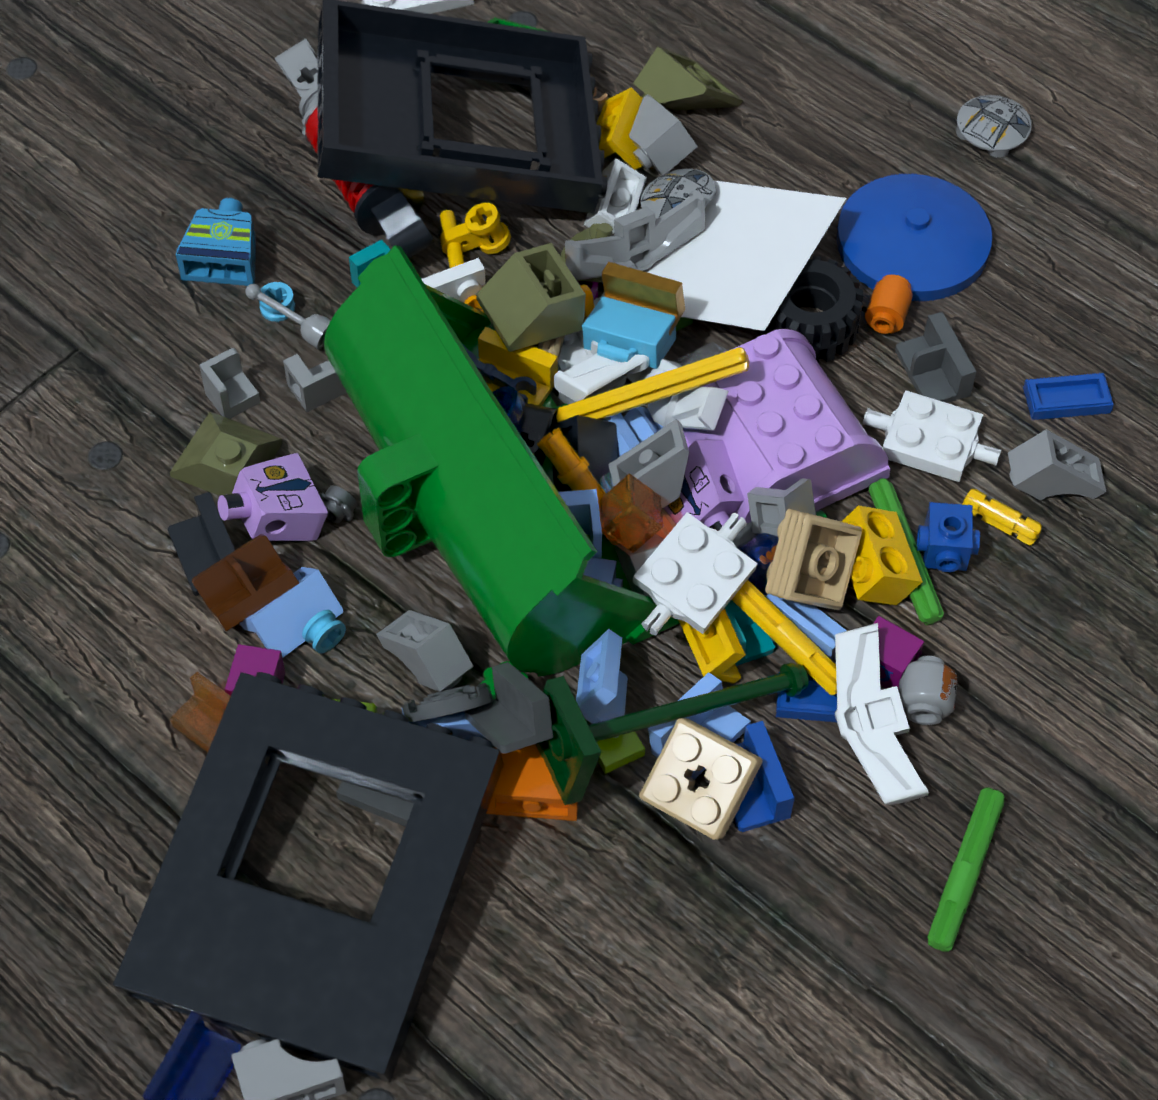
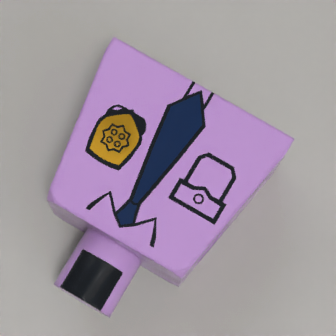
M695 440L688 447L689 456L680 497L664 509L676 524L688 512L707 527L719 531L731 514L740 508L744 501V496L723 440Z
M298 453L244 467L239 472L232 494L220 495L218 498V512L221 519L225 521L241 518L252 539L260 534H264L269 541L317 540L328 515V511Z

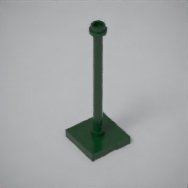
M787 663L781 666L780 673L590 725L587 724L564 676L549 679L546 681L543 693L549 697L553 738L536 743V746L545 761L564 804H573L582 801L600 757L601 750L597 744L598 741L785 691L787 695L793 697L799 695L802 690L807 689L809 683L808 675L801 664Z

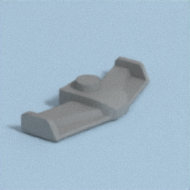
M694 190L689 194L688 199L655 219V213L647 207L614 219V236L581 241L566 240V266L576 280L602 277V271L608 261L640 271L651 268L654 263L705 230V196L699 191Z

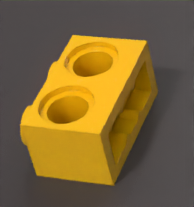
M858 505L841 521L862 528V535L850 575L858 600L898 605L923 582L897 512Z

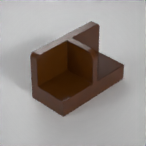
M264 534L258 535L192 579V584L216 621L225 631H228L299 584L292 570L282 562Z

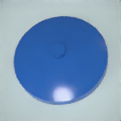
M896 174L871 181L851 195L840 213L836 238L838 251L845 266L867 287L874 290L876 283L884 276L890 274L899 275L909 281L913 294L912 301H932L955 295L978 279L988 262L992 246V229L989 219L979 203L958 186L927 175Z

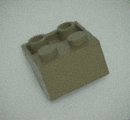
M552 243L514 253L477 293L478 303L509 352L582 331L586 294Z

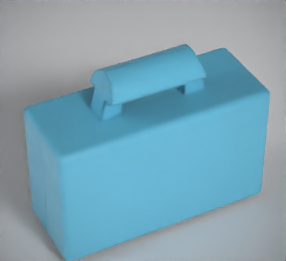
M602 296L582 325L584 349L591 351V342L595 341L598 342V356L622 363L628 362L635 355H645L650 360L648 367L657 369L661 360L664 359L676 340V327L671 335H669V330L675 321V316Z

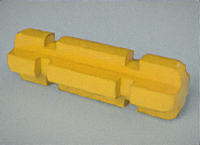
M971 489L967 493L962 505H972L973 516L982 515V521L1010 536L1014 532L1017 534L1016 539L1027 545H1033L1042 531L1041 523L1029 517L1026 520L1022 519V513L994 498L988 501L986 499L988 495L976 489Z

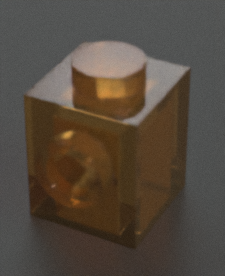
M630 473L600 499L602 532L609 541L614 544H621L632 553L637 551L663 528L661 496Z

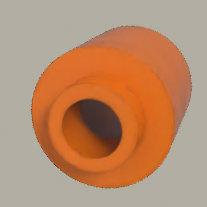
M890 274L884 276L876 283L865 313L867 324L876 332L888 334L896 333L902 329L913 298L911 285L907 279L899 275Z

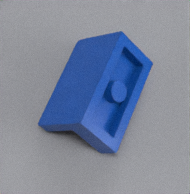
M759 721L746 725L744 741L736 745L760 757L762 764L734 817L740 832L790 819L794 803V795L764 722Z

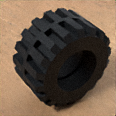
M813 256L812 260H808L765 331L761 330L762 335L777 329L794 330L807 338L815 351L818 362L822 358L826 362L834 360L835 353L842 356L847 352L848 345H853L858 333L864 297L863 289H859V280L857 277H850L851 271L847 267L839 268L836 261L829 259L826 262L822 261L821 257ZM812 307L822 310L823 312H808L800 308Z

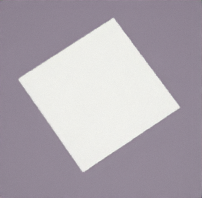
M713 180L716 195L705 207V230L654 263L651 268L644 270V272L682 282L685 311L681 317L765 331L847 198Z

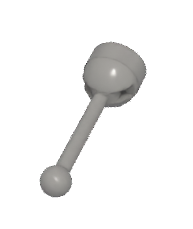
M257 284L247 286L245 293L249 299H259L300 324L302 338L318 350L324 346L325 334L331 321L330 319L319 314L311 315L305 319L262 293L261 288Z

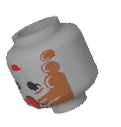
M922 656L918 661L909 663L902 678L899 680L898 691L905 714L914 723L935 725L954 711L958 684L957 674L949 666L945 665L942 659L935 656Z

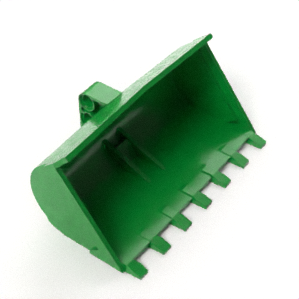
M395 245L388 254L374 259L357 277L361 284L332 317L326 330L324 349L329 362L379 450L367 456L360 463L357 475L363 520L383 555L386 557H396L429 542H433L510 663L518 670L536 673L538 677L559 673L580 665L581 654L608 629L622 637V645L627 642L633 645L653 636L650 634V628L646 631L641 623L646 620L657 605L651 597L631 591L616 554L615 545L610 543L603 530L601 559L616 561V578L623 579V586L621 588L583 575L588 561L598 551L553 485V465L546 456L543 467H541L510 420L513 406L496 399L465 350L464 346L477 357V360L479 359L478 337L485 327L495 330L486 314L424 284L400 246ZM548 395L542 406L558 409L567 404L557 407L551 396ZM623 500L622 506L615 503L622 515L634 528L633 533L622 542L643 537L630 516L636 514L634 509ZM670 617L658 633L679 624V620Z

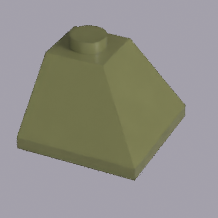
M657 46L633 83L644 93L642 98L649 94L659 104L673 110L739 107L743 102L741 98L695 60Z
M209 412L171 469L170 476L218 496L232 494L239 472L244 467L272 460L283 444L282 439Z

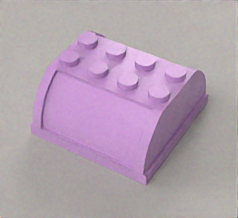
M777 329L738 346L744 348L749 357V370L701 386L717 387L729 391L715 430L683 428L688 447L695 440H723L744 496L743 503L735 513L739 514L738 520L743 517L747 524L751 522L747 493L755 487L786 490L801 478L810 479L815 511L869 487L871 483L877 482L881 478L887 479L890 476L886 452L879 442L870 437L816 360L815 351L807 338L794 330Z

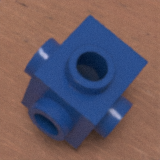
M930 502L924 526L919 525L917 532V551H924L925 567L938 569L943 572L967 571L971 555H978L980 545V531L973 529L972 505Z

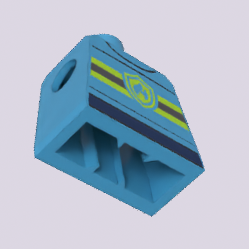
M225 198L221 200L219 210L201 208L196 211L176 251L181 280L244 286L255 284L256 235L252 215L248 212H242L243 205L241 202L233 198Z

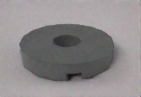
M481 683L478 684L479 686L476 689L475 686L470 687L466 685L432 693L428 697L423 698L424 701L420 702L419 705L415 704V699L409 700L402 705L404 716L410 720L409 722H416L485 705L493 701L490 685Z

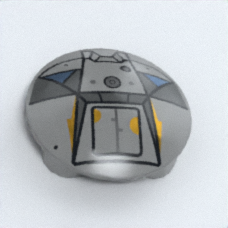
M996 95L979 96L966 102L959 110L956 134L960 139L966 140L978 148L987 150L991 156L1001 158L1007 156L1009 150L1020 146L1027 140L1032 127L1031 119L1027 111L1020 104L1009 98Z
M674 170L666 173L664 176H659L645 188L640 200L641 207H647L655 213V219L688 199L689 194L694 190L699 191L705 196L706 207L716 195L715 184L710 175L701 170Z

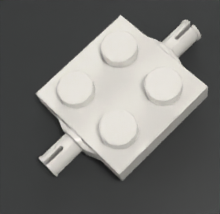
M905 390L899 407L892 412L891 416L871 410L870 408L867 409L864 416L863 425L886 431L885 442L882 448L886 452L888 460L957 482L960 481L964 468L972 459L996 466L1001 454V449L978 443V430L983 414Z
M686 512L633 576V583L648 593L657 605L646 620L641 623L646 631L650 628V634L656 636L668 619L673 617L687 622L701 634L705 633L757 567V563L737 549L732 542L747 525L743 517L738 520L739 514L732 513L726 523L717 531L707 527Z

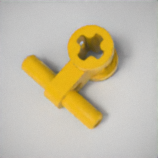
M480 203L472 207L466 214L465 223L457 225L453 211L445 210L440 214L443 231L440 235L442 251L447 254L450 268L464 263L463 252L479 247L486 254H496L504 250L510 243L511 233L508 227L500 222V213L495 205L491 203ZM482 214H485V215H486V217H487V218H486V222H485V220H484ZM490 235H491V237L493 238L494 243H492V242L489 240V239H490Z

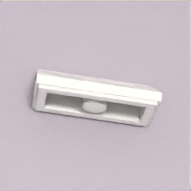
M617 158L602 171V175L607 176V191L604 199H598L595 212L587 214L584 226L588 228L596 223H607L613 227L612 233H614V219L637 210L647 177Z

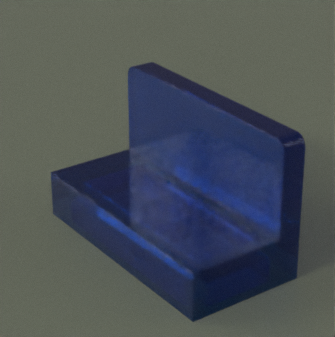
M192 1011L143 1094V1100H214L234 1066L231 1054L241 1051L240 1043L207 1029L202 1015Z

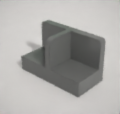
M943 312L927 317L924 336L896 344L895 352L919 395L945 403L971 396L976 370Z

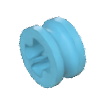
M272 282L261 288L262 293L277 302L283 299L282 305L292 311L295 310L294 295L292 289L287 284ZM258 299L261 314L265 319L275 322L288 319L287 316Z
M323 610L307 622L303 629L302 637L308 643H312L313 649L316 652L325 653L341 641L346 631V625L342 621L336 620L335 614L332 611Z

